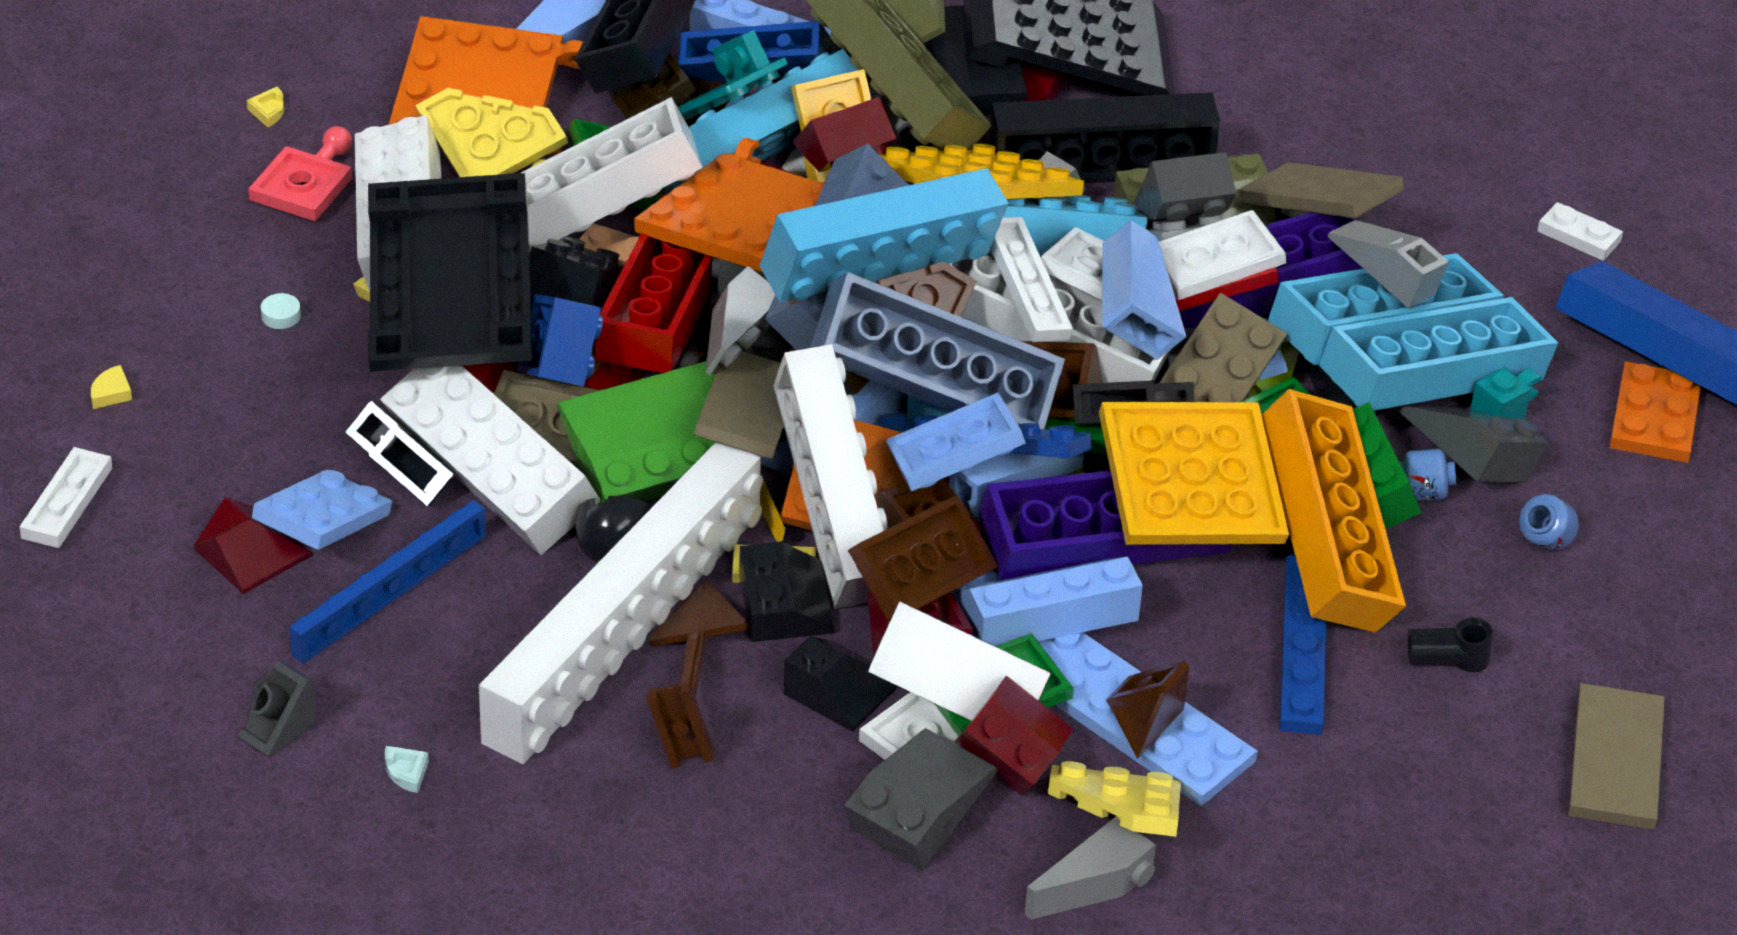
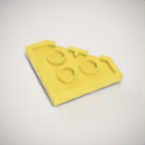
M446 88L415 105L420 116H428L436 142L458 177L513 174L568 144L567 136L549 108L535 105L533 108L513 104L511 100L486 95L483 98L463 94L462 90Z
M1073 761L1062 762L1060 766L1052 765L1048 789L1049 795L1058 799H1064L1069 794L1078 801V808L1101 818L1108 817V812L1112 813L1120 820L1121 827L1133 832L1174 837L1177 835L1181 781L1174 780L1172 775L1163 772H1149L1147 776L1129 774V770L1121 767H1105L1103 771L1086 769V765Z

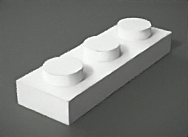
M73 447L20 525L21 539L60 548L112 470L111 456Z

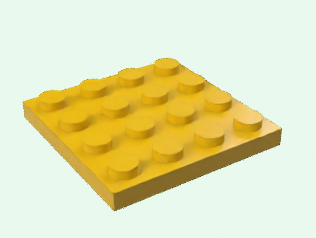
M973 144V149L967 150L964 146L945 145L944 151H938L937 148L930 146H916L915 152H909L908 149L900 147H887L886 154H879L903 180L913 184L988 168L1006 199L1082 196L1084 180L1069 176V170L1057 167L1044 168L1045 163L1039 160H1019L1020 154L1014 152L1000 151L996 153V147L988 144Z
M1102 402L1099 416L1126 545L1285 544L1289 532L1259 403Z

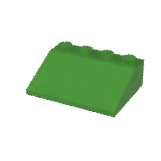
M707 361L557 403L558 411L579 468L601 500L598 504H607L608 496L629 497L640 501L664 496L716 443L694 434L698 419L715 378L714 373L710 376L705 372Z

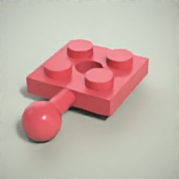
M340 126L329 128L323 135V147L316 155L285 146L249 187V200L316 222L352 180L351 166L331 160L334 156L344 155L350 150L352 136L349 131Z

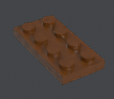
M958 495L892 526L848 550L858 571L866 581L889 623L899 602L918 610L998 567L997 562Z

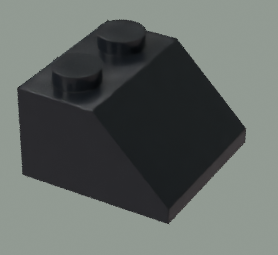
M781 541L740 546L739 578L751 642L834 633L820 559Z

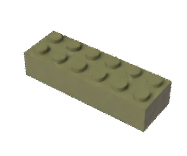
M806 0L813 8L810 11L811 16L821 25L830 28L832 31L829 35L830 38L840 48L848 50L852 54L849 58L850 62L858 70L864 69L865 74L868 73L872 78L869 82L871 87L881 96L890 99L892 102L889 106L890 109L900 119L908 121L912 125L910 132L919 142L924 145L930 142L939 151H944L945 145H959L970 150L973 144H976L992 126L885 0Z

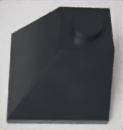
M809 636L784 662V695L852 732L898 686L868 672L872 662L834 641Z

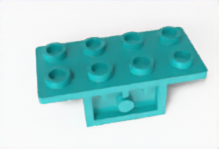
M749 31L711 49L715 56L716 68L725 76L727 82L678 106V109L684 120L689 119L713 107L715 108L727 101L748 93L749 90L779 77L777 69L788 63L785 57L770 63L755 31Z

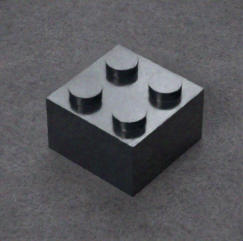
M564 236L560 241L548 239L547 243L533 245L530 249L531 294L556 297L601 307V311L626 262L619 260L620 255L614 251L598 248L596 252L584 248L585 242L577 238Z

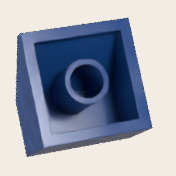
M533 294L531 303L533 359L531 361H519L517 372L584 386L585 380L591 377L594 368V356L591 355L594 339L597 340L603 326V318L599 316L601 307Z

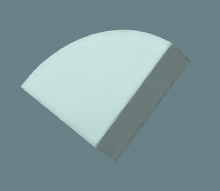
M386 746L385 766L387 765L386 771L389 777L401 788L418 793L429 762L428 752Z

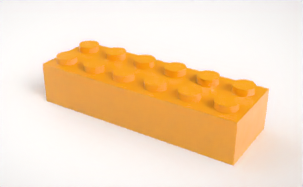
M1288 389L1261 416L1310 615L1313 618L1377 632L1403 610L1406 604L1352 406Z

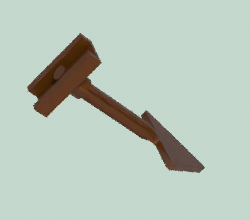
M703 582L649 637L653 647L687 641L679 684L649 689L647 702L671 768L680 767L681 759L702 755L704 762L713 761L715 750L696 699L706 639L710 636L743 631L748 628L745 619L709 582Z

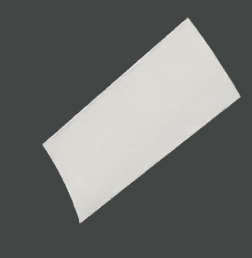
M899 602L868 672L969 720H972L1006 675L1037 700H1039L1050 675L1049 672L901 602Z

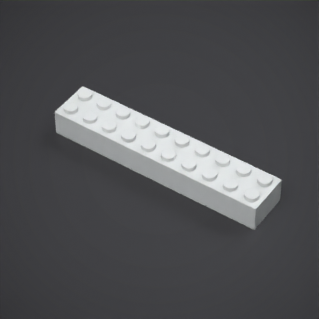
M716 442L479 684L481 744L523 765L535 752L540 753L544 750L550 736L560 726L564 727L570 722L578 706L584 700L589 701L594 697L599 684L609 674L614 675L619 670L623 659L632 649H639L644 643L648 632L656 624L661 625L664 623L670 613V609L680 599L685 600L689 596L694 584L702 575H709L718 558L725 551L730 552L734 548V544H737L739 536L748 527L753 528L757 524L762 513V507L760 506V489L763 483V477L760 476L761 457Z

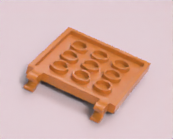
M420 16L388 125L397 123L406 117H420L415 105L446 88L462 90L463 94L480 98L486 95L511 100L515 105L533 108L534 105L547 108L558 65L580 69L574 59L583 42L570 40L563 44V35ZM562 147L548 155L555 156L561 153Z
M745 137L739 142L735 154L723 153L704 168L634 218L635 232L644 233L649 237L744 267L749 266L754 270L762 272L759 265L777 214L815 206L825 182L814 181L761 165V158L752 156L753 151L760 146V141Z

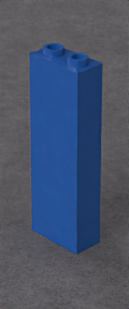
M1604 261L1568 274L1555 309L1737 405L1736 330Z

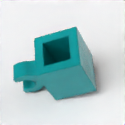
M1503 367L1475 383L1470 410L1515 419H1525L1529 401L1536 398L1539 393L1532 386L1541 381L1542 377L1531 368L1522 371L1516 377Z

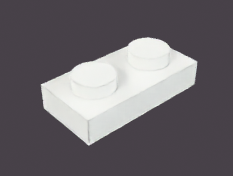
M1558 202L1544 215L1538 225V232L1603 261L1618 246L1623 235V231Z

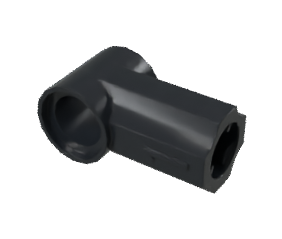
M1475 617L1459 621L1456 628L1408 629L1409 663L1411 665L1455 664L1466 672H1481L1488 667L1490 662L1493 629L1487 621Z

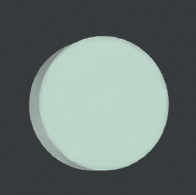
M285 293L268 296L261 303L262 321L265 325L274 329H286L294 326L301 318L298 299Z

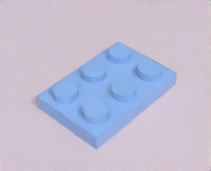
M995 393L886 439L890 453L911 491L930 487L942 478L957 472L968 471L980 462L995 456L1006 455L1014 448L1025 444L1021 429L999 393Z
M324 470L254 503L251 518L320 550L387 517L391 511L392 500L378 494L377 490L372 487L359 485L346 479L338 471Z

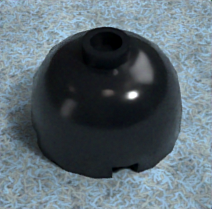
M608 496L607 504L595 505V498L579 505L576 515V537L584 554L598 563L638 523L652 506L646 502L622 496Z

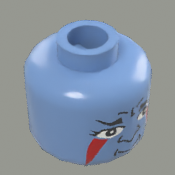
M1441 449L1411 450L1405 454L1404 461H1399L1417 502L1444 500L1448 495L1449 486L1456 485L1455 461L1447 462L1446 454Z
M1549 494L1538 495L1527 501L1519 517L1520 530L1524 537L1544 550L1555 551L1565 548L1576 537L1579 527L1578 515L1573 507L1557 496Z

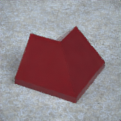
M224 497L195 542L194 550L242 594L249 592L311 557L310 551L296 539L251 518L253 505Z

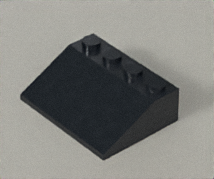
M964 5L944 6L945 32L923 43V45L980 112L986 117L992 114V103L1019 102L1028 98L1029 93L1021 60L1008 57L1002 68L969 59Z

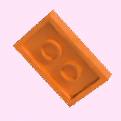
M1625 361L1609 448L1688 463L1701 386L1669 369Z

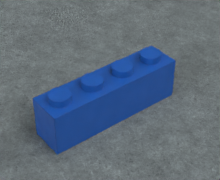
M817 21L680 32L678 65L687 76L712 82L726 81L725 76L716 68L715 56L711 49L754 30L770 63L785 57L788 64L777 69L779 77H783L788 71L797 66H800L801 69L810 66V63L816 57L825 52L831 55L832 39L824 26Z

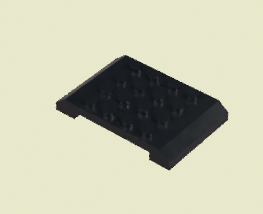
M963 0L969 59L1003 68L1007 58L1011 57L1136 92V96L1175 94L1164 16L1153 0Z
M525 173L368 183V215L370 221V331H368V363L370 372L531 361L533 359L528 201Z

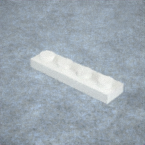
M1003 218L990 249L1032 342L1069 340L1073 327L1023 218Z

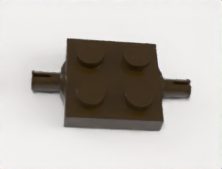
M669 54L660 69L658 77L653 81L645 84L638 82L627 85L618 91L608 92L627 120L671 97L677 106L683 103L689 94L696 90L676 60Z

